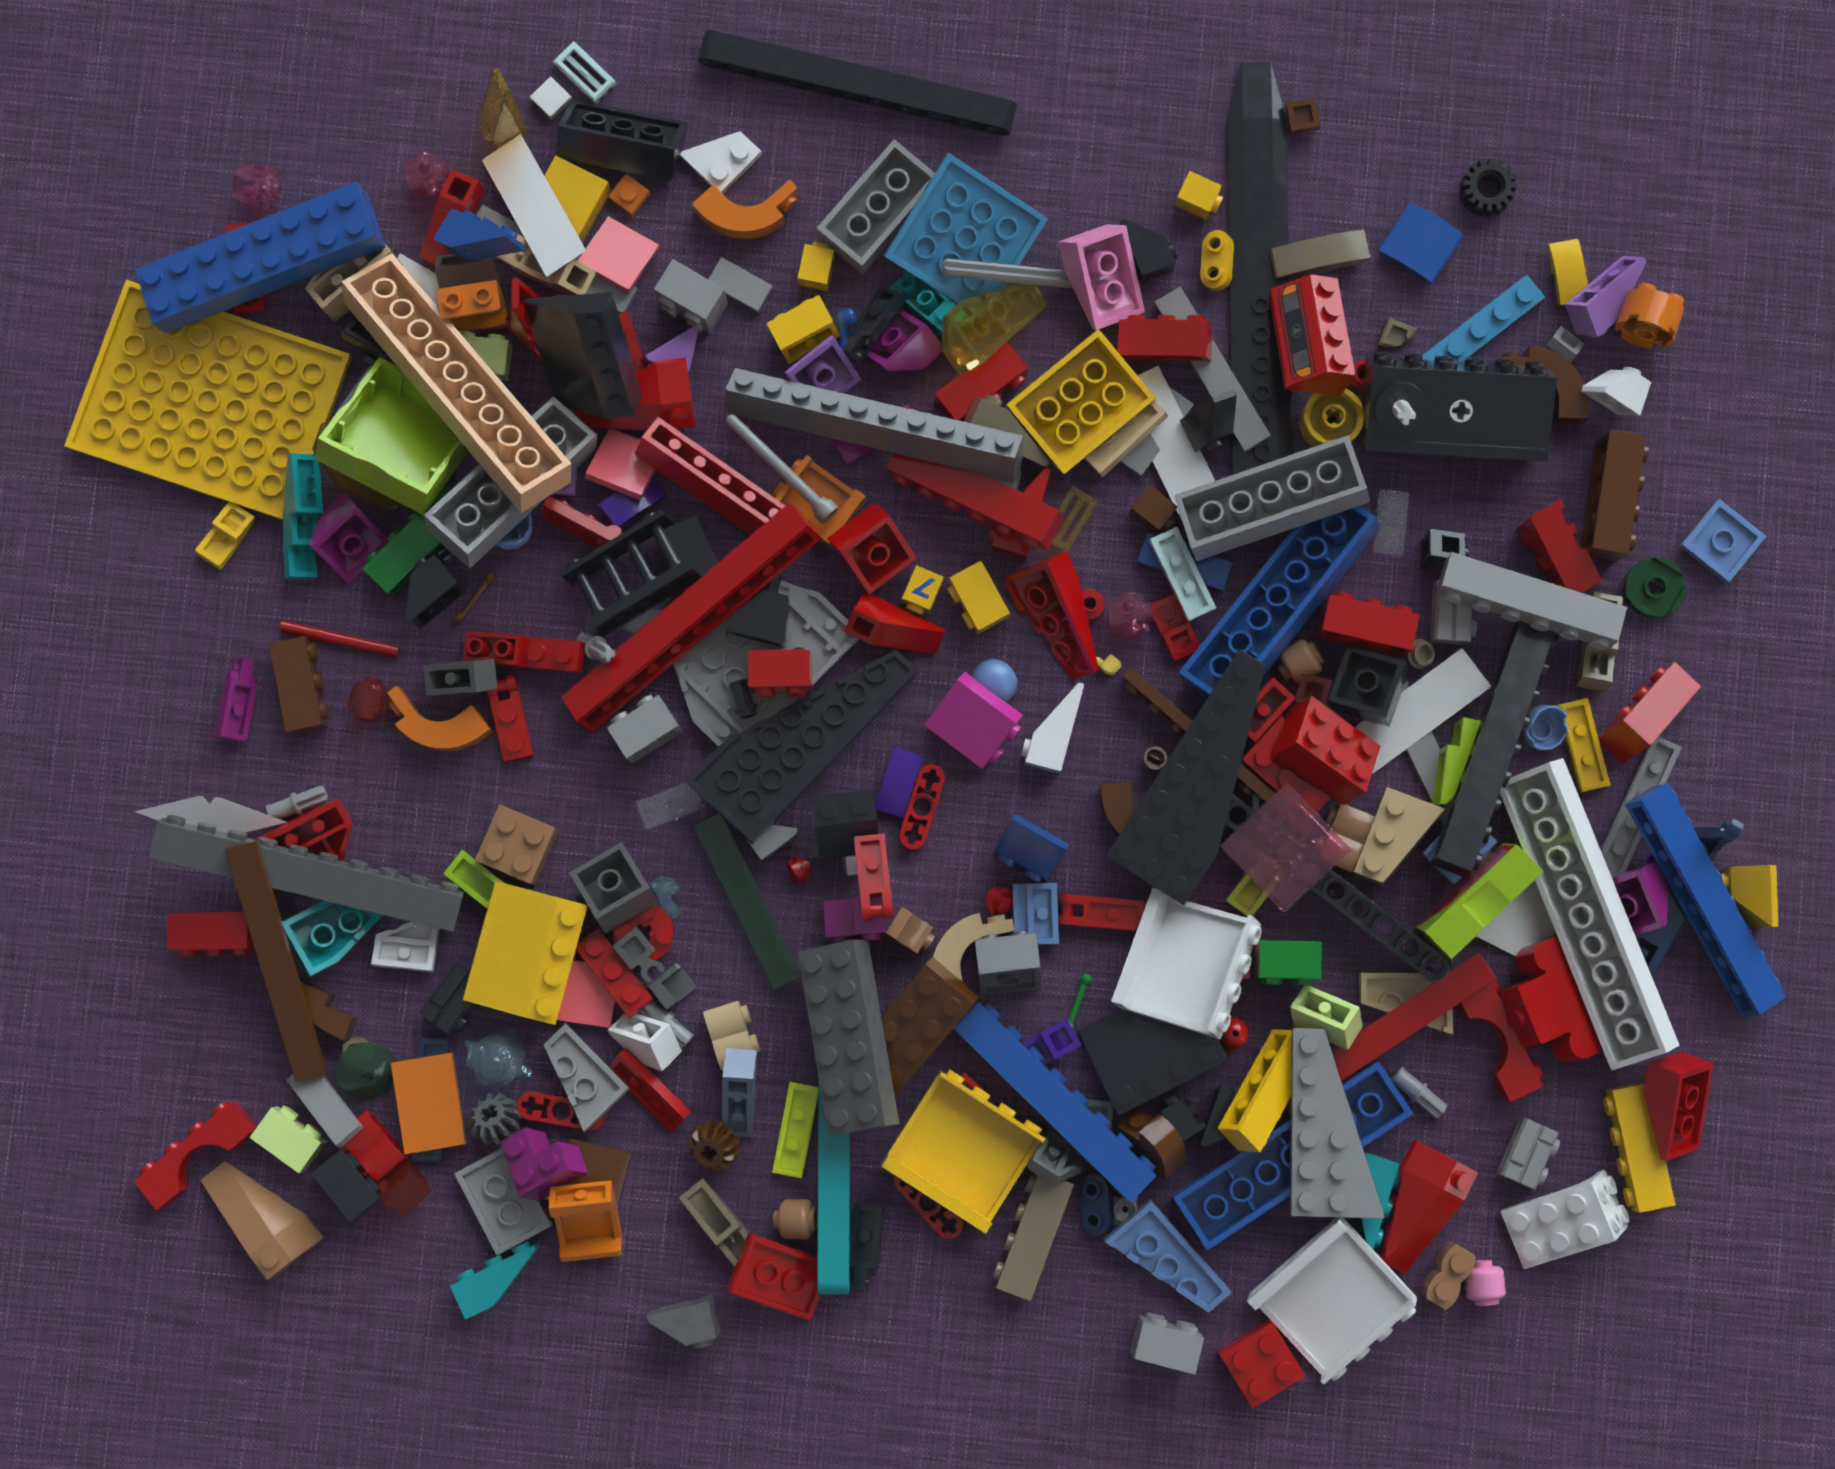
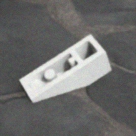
M1078 683L1035 730L1031 740L1025 738L1021 756L1026 757L1025 765L1060 774L1084 688L1083 683Z

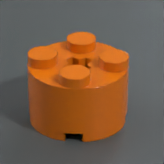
M1640 283L1638 288L1627 292L1615 325V330L1617 332L1620 329L1622 331L1621 338L1633 345L1652 349L1653 344H1662L1661 349L1669 348L1674 344L1684 313V298L1678 294H1668L1656 290V287L1652 284Z

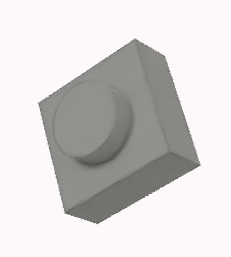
M1560 326L1546 346L1571 363L1584 343Z

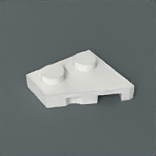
M739 131L684 150L679 155L710 186L714 184L724 194L762 155V152Z
M409 922L395 930L389 929L376 934L372 966L434 973L440 928Z

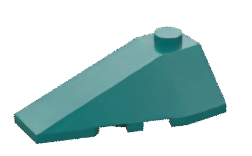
M322 901L282 923L294 960L311 977L338 963L383 915Z

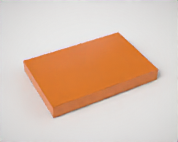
M453 1053L391 1063L404 1155L467 1144Z

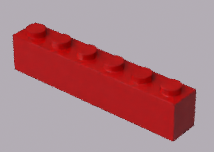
M659 417L642 436L634 455L749 535H752L756 529L763 526L781 508L785 507L783 503Z
M896 453L893 454L886 467L892 475L891 480L899 486L907 488L908 485H911L918 489L917 493L929 500H933L936 497L944 501L943 505L946 508L957 513L961 509L969 513L968 517L981 525H984L986 522L995 525L994 529L1006 537H1011L1012 534L1022 538L1021 543L1034 550H1037L1038 546L1048 550L1064 521V517L1058 509L980 473Z

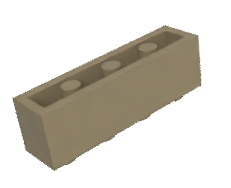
M1030 1174L1024 1190L1029 1193L1025 1204H1019L1014 1217V1221L1018 1222L1015 1233H1008L1003 1246V1250L1008 1251L1004 1263L998 1261L992 1279L997 1280L995 1284L997 1289L1031 1301L1074 1184L1072 1182L1063 1180L1056 1184H1051L1037 1175Z

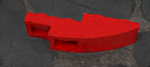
M466 631L462 661L494 659L495 666L558 673L559 671L582 673L585 643L572 640Z

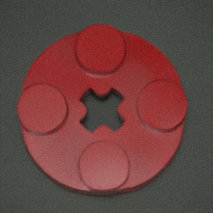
M656 905L613 929L614 942L617 943L635 927L640 925L643 927L650 926L652 930L649 932V936L651 938L648 941L656 951L649 957L655 961L668 953L674 939V924L671 917L663 908Z

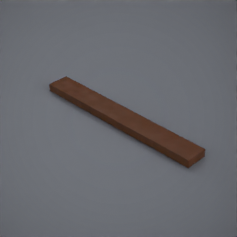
M258 840L229 846L225 849L295 1081L325 1075L327 1072Z

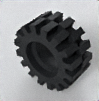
M1489 158L1487 162L1482 159L1477 164L1474 163L1466 172L1460 184V187H1462L1460 197L1464 196L1462 203L1464 206L1470 205V212L1473 213L1474 210L1479 211L1478 216H1483L1484 213H1487V217H1490L1496 212L1497 214L1501 213L1513 200L1517 189V183H1514L1516 175L1515 173L1510 174L1512 168L1509 165L1506 168L1502 166L1504 161L1499 160L1497 163H1494V158ZM1485 177L1494 179L1499 185L1498 195L1492 198L1482 196L1477 188L1480 179Z

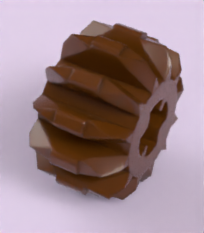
M710 1119L704 1124L697 1125L693 1130L687 1143L691 1147L688 1155L696 1157L695 1165L700 1163L704 1165L705 1172L712 1168L716 1173H719L724 1168L728 1169L731 1167L740 1154L741 1148L738 1146L740 1137L732 1135L733 1127L725 1128L723 1120L716 1124Z

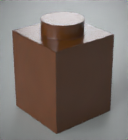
M1149 485L1133 504L1129 513L1157 535L1161 529L1167 532L1178 517L1174 513L1178 506Z

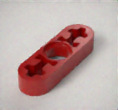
M926 765L918 773L900 830V841L907 849L917 850L926 842L945 781L944 772L937 765ZM931 770L936 771V777L940 779L939 783L935 782L932 784L930 790L932 793L936 792L935 798L926 793H917L919 787L925 790L927 781L922 777L924 774H929ZM918 799H926L931 804V810L925 816L917 815L914 812L913 805ZM910 816L918 821H927L926 827L921 824L919 825L918 834L922 836L921 841L915 840L914 844H909L908 837L904 836L906 831L911 832L914 822H908Z
M527 1092L521 1095L517 1101V1110L525 1119L583 1129L578 1117V1123L572 1122L576 1113L568 1097L540 1092ZM531 1097H534L536 1104L546 1105L545 1099H550L551 1101L547 1107L548 1118L542 1117L545 1112L544 1110H533L532 1114H529L528 1108L524 1107V1102L530 1101ZM558 1102H565L570 1108V1114L564 1120L557 1119L553 1114V1108ZM606 1113L589 1130L600 1128L606 1120Z
M894 1175L896 1188L942 1238L954 1239L961 1233L963 1222L959 1216L948 1209L943 1211L942 1214L950 1220L954 1217L957 1220L954 1224L956 1230L953 1233L950 1230L943 1232L941 1230L943 1222L940 1218L937 1217L935 1222L930 1219V1216L939 1212L942 1205L937 1203L933 1210H923L919 1205V1199L923 1193L919 1191L915 1198L912 1199L909 1194L914 1192V1190L908 1184L903 1187L900 1184L901 1179Z

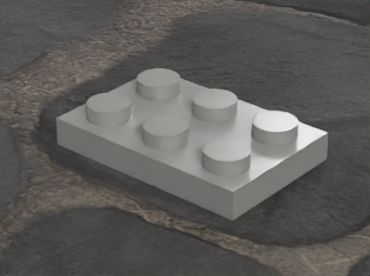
M503 1148L454 1173L496 1255L507 1251L553 1225L541 1201L518 1197Z

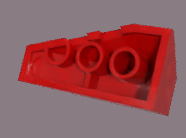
M1067 550L1046 557L1003 577L1017 609L1021 613L1026 612L1035 624L1032 628L1038 635L1042 633L1051 644V652L1072 679L1099 671L1079 577Z

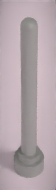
M731 414L726 417L727 425L812 506L813 516L821 524L826 523L837 512L839 507L831 499L820 498L735 415Z

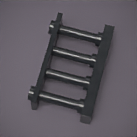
M662 510L646 515L642 522L583 558L572 560L565 569L559 572L561 577L572 586L578 583L593 612L591 617L584 622L588 630L595 636L603 638L702 577L697 567L688 559L680 561L664 528L674 523ZM653 536L669 564L668 570L659 576H654L639 547L640 544ZM629 552L644 581L641 587L632 592H629L614 563L615 559ZM602 567L618 595L617 601L608 607H603L588 578L589 575Z

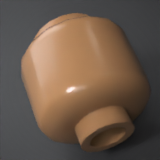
M1301 639L1288 646L1280 655L1282 663L1277 666L1286 681L1291 678L1295 683L1303 684L1321 673V664L1325 661L1313 641L1308 643L1306 640Z
M786 1199L780 1204L779 1209L774 1211V1228L778 1229L781 1237L787 1240L810 1239L814 1232L818 1231V1207H815L813 1202L807 1199Z

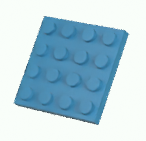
M947 153L883 256L984 321L1008 282L946 277L941 273L942 261H945V259H957L1019 266L1048 218L964 162Z

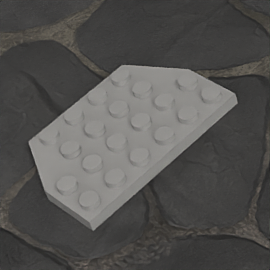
M781 580L778 593L787 595L790 599L785 648L730 635L728 627L733 618V613L673 664L692 721L718 747L728 737L752 727L753 724L760 720H765L779 713L781 709L801 699L788 698L786 693H775V698L759 699L757 695L751 693L753 703L758 706L756 709L757 715L747 719H739V716L735 715L734 712L737 708L729 684L740 679L748 680V650L810 649L812 655L813 687L860 640L844 632L848 620L821 593Z

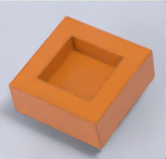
M625 174L608 198L633 217L651 193L631 176Z

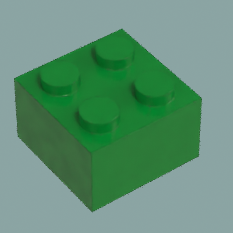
M1259 940L1252 949V978H1259L1261 985L1282 984V979H1290V985H1313L1314 979H1321L1322 942Z

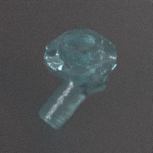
M658 877L656 881L651 882V888L658 895L659 902L672 919H675L682 912L671 897L681 890V886L675 883L676 880L674 878Z

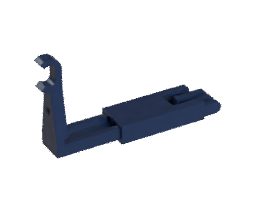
M1733 817L1730 822L1725 820L1721 827H1694V830L1700 841L1707 848L1708 856L1713 862L1721 848L1725 844L1732 843L1738 837L1744 823ZM1666 878L1664 880L1669 889L1667 925L1636 936L1638 942L1642 938L1647 943L1652 944L1648 951L1640 948L1652 977L1686 919V915Z

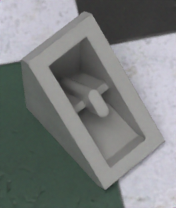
M771 825L753 845L750 842L749 844L760 859L765 861L798 836V829Z

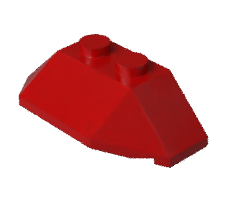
M337 798L301 814L254 840L259 841L260 837L276 840L278 846L289 848L290 845H298L307 848V853L320 855V852L337 855L339 861H343L353 823L340 799Z

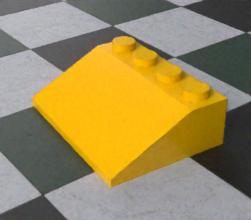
M1098 329L1006 404L1005 409L1011 412L1045 457L1064 475L1153 402L1156 397Z
M495 881L462 1000L556 1025L588 905Z

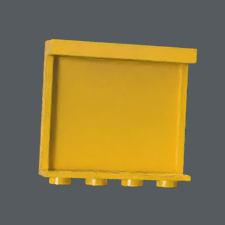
M950 1069L947 1074L940 1070L884 1157L881 1167L986 1234L992 1225L993 1217L1040 1143H1044L1045 1138L1040 1135L1042 1128L1027 1119L1024 1124L1014 1118L1017 1112L1005 1104L1000 1103L999 1107L993 1105L988 1101L990 1098L988 1093L977 1086L970 1090L962 1085L965 1079Z

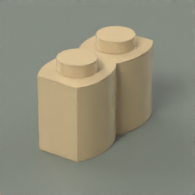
M735 1001L703 1012L721 1070L724 1067L726 1048L761 1051L756 1034L750 1035L747 1023L752 1022L747 1005L741 1006L740 1001Z

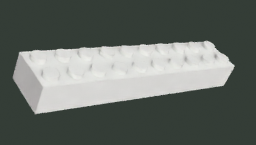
M1564 759L1546 763L1511 777L1505 788L1501 787V797L1523 851L1544 871L1535 879V882L1611 1071L1667 1053L1678 1047V1040Z

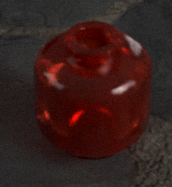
M364 677V681L355 682L352 685L348 710L354 714L353 718L356 720L377 723V719L386 716L390 698L387 692L390 690L382 685L381 679Z

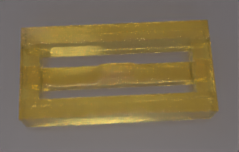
M1074 486L1071 487L1058 510L1063 515L1074 495L1079 497L1056 538L1054 537L1052 541L1053 546L1059 547L1062 551L1067 550V552L1098 503V500ZM1083 503H1089L1067 542H1062L1063 536Z

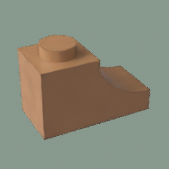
M903 907L886 932V935L918 954L920 949L926 952L935 938L931 934L933 930L931 925Z

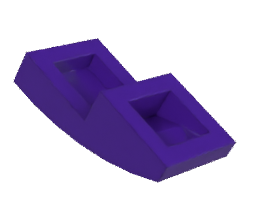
M652 477L641 501L620 492H615L599 505L612 523L621 528L641 512L643 514L666 498L667 495Z
M894 747L875 806L877 810L904 818L923 756Z
M1067 1018L1021 1043L1027 1050L1033 1046L1045 1058L1041 1062L1043 1065L1081 1046Z

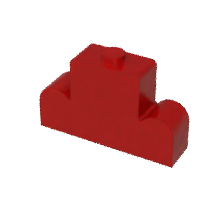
M1558 936L1540 940L1519 950L1516 958L1517 967L1528 979L1502 990L1501 997L1521 1046L1526 1048L1552 1040V1053L1557 1060L1563 1063L1589 1058L1602 1052L1603 1048Z

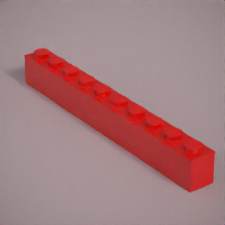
M792 502L781 508L763 526L756 529L743 543L734 548L730 554L717 565L710 568L696 583L688 587L676 600L663 608L656 617L642 626L624 644L620 645L615 650V657H611L610 663L601 662L583 679L574 684L561 698L576 722L589 731L594 732L817 543L821 536L805 514Z

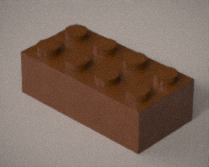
M1610 429L1596 441L1580 543L1581 548L1587 549L1592 560L1614 564L1634 549L1636 534L1632 533L1633 522H1637L1640 514V504H1636L1638 492L1641 493L1645 476L1641 474L1642 463H1646L1649 453V446L1645 445L1646 435Z
M934 957L926 963L881 1017L892 1083L896 1095L979 998V995Z

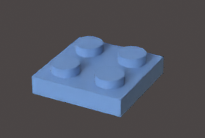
M1717 499L1679 547L1727 584L1765 539L1766 535L1722 500Z

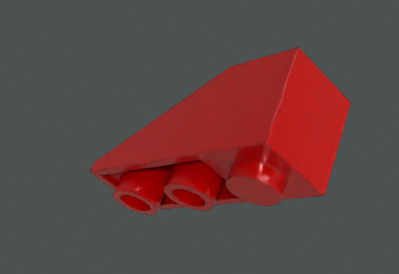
M454 169L451 170L439 194L419 258L435 265L436 256L452 254L433 238L451 208L461 213H464L465 210L475 213L485 193L478 180Z
M864 591L852 611L844 632L871 645L935 655L946 630Z

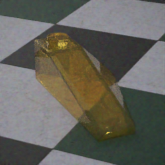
M499 69L492 70L479 113L484 123L479 125L487 142L493 139L496 147L499 148L519 134L524 135L528 133V129Z

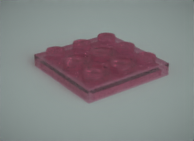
M1288 782L1220 845L1283 913L1352 850Z

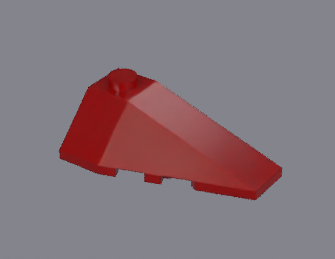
M512 278L510 313H507L506 317L508 330L542 361L524 304L525 299L540 298V296L520 279Z
M686 357L655 361L648 364L647 368L636 372L642 398L634 416L602 418L573 410L574 415L589 428L648 430L657 417L675 429L695 427V409Z
M1413 1140L1400 1166L1398 1178L1401 1179L1399 1194L1394 1195L1392 1205L1396 1208L1393 1222L1387 1226L1381 1259L1388 1266L1405 1274L1465 1201L1478 1172L1419 1141Z

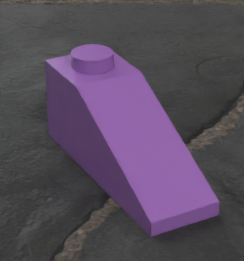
M1622 256L1564 304L1576 335L1599 337L1605 334L1607 329L1617 321L1627 292L1634 288L1646 264L1645 257Z

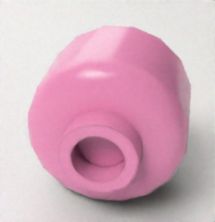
M1476 1260L1472 1272L1464 1280L1466 1297L1474 1301L1476 1306L1499 1304V1299L1506 1295L1503 1269L1492 1265V1260Z

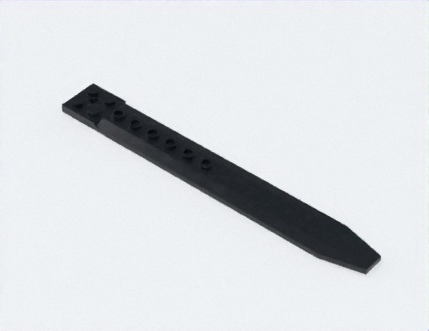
M1241 62L1227 119L1228 235L1234 242L1232 280L1229 284L1230 369L1272 437L1245 453L1234 433L1231 434L1232 475L1292 455L1291 390H1285L1269 298L1270 289L1289 282V277L1275 279L1269 252L1272 248L1289 244L1287 119L1271 62Z

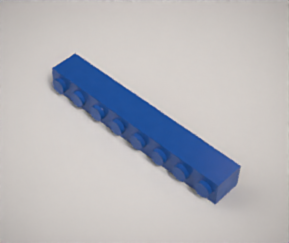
M1669 783L1652 786L1627 802L1625 806L1741 1017L1761 1015L1786 996L1781 989L1780 981L1770 969L1764 952L1758 947L1751 934L1749 925L1744 921L1737 908L1736 901L1725 887L1720 872L1714 867L1708 856L1707 848L1698 838L1691 819L1685 814L1678 801L1676 792L1670 787Z
M978 1002L953 1029L1131 1203L1156 1177L1152 1172L1156 1167L1143 1154L1140 1158L1135 1156L1130 1151L1134 1145L1121 1132L1115 1136L1108 1129L1111 1123L1099 1111L1093 1114L1086 1107L1089 1101L1077 1089L1071 1093L1063 1085L1067 1079L1055 1068L1049 1071L1041 1063L1045 1058L1033 1046L1027 1050L1019 1042L1023 1036L1011 1025L1005 1028L998 1021L1001 1015L989 1003L984 1007Z

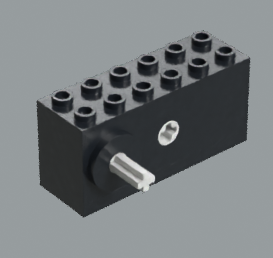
M1375 352L1374 357L1366 356L1361 400L1364 422L1358 434V441L1365 451L1547 461L1557 376L1548 367H1543L1544 363L1525 361V366L1513 365L1511 360L1496 359L1495 364L1483 363V359L1472 357L1465 358V362H1454L1453 357L1435 356L1434 360H1423V356L1417 354H1405L1403 359L1392 358L1393 354L1386 352Z

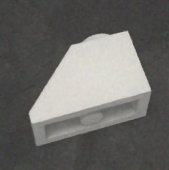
M1624 367L1623 370H1609L1583 385L1581 392L1617 415H1641L1651 382L1641 376V371L1638 369Z
M623 1014L608 1029L609 1034L624 1049L627 1048L643 1065L663 1071L682 1052L670 1024L640 1014H635L630 1019Z

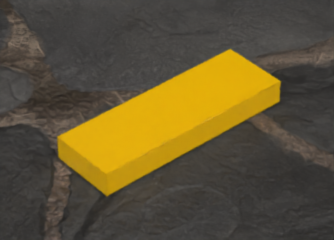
M1588 698L1557 705L1568 714L1566 724L1569 731L1565 736V741L1578 792L1582 793L1611 786Z

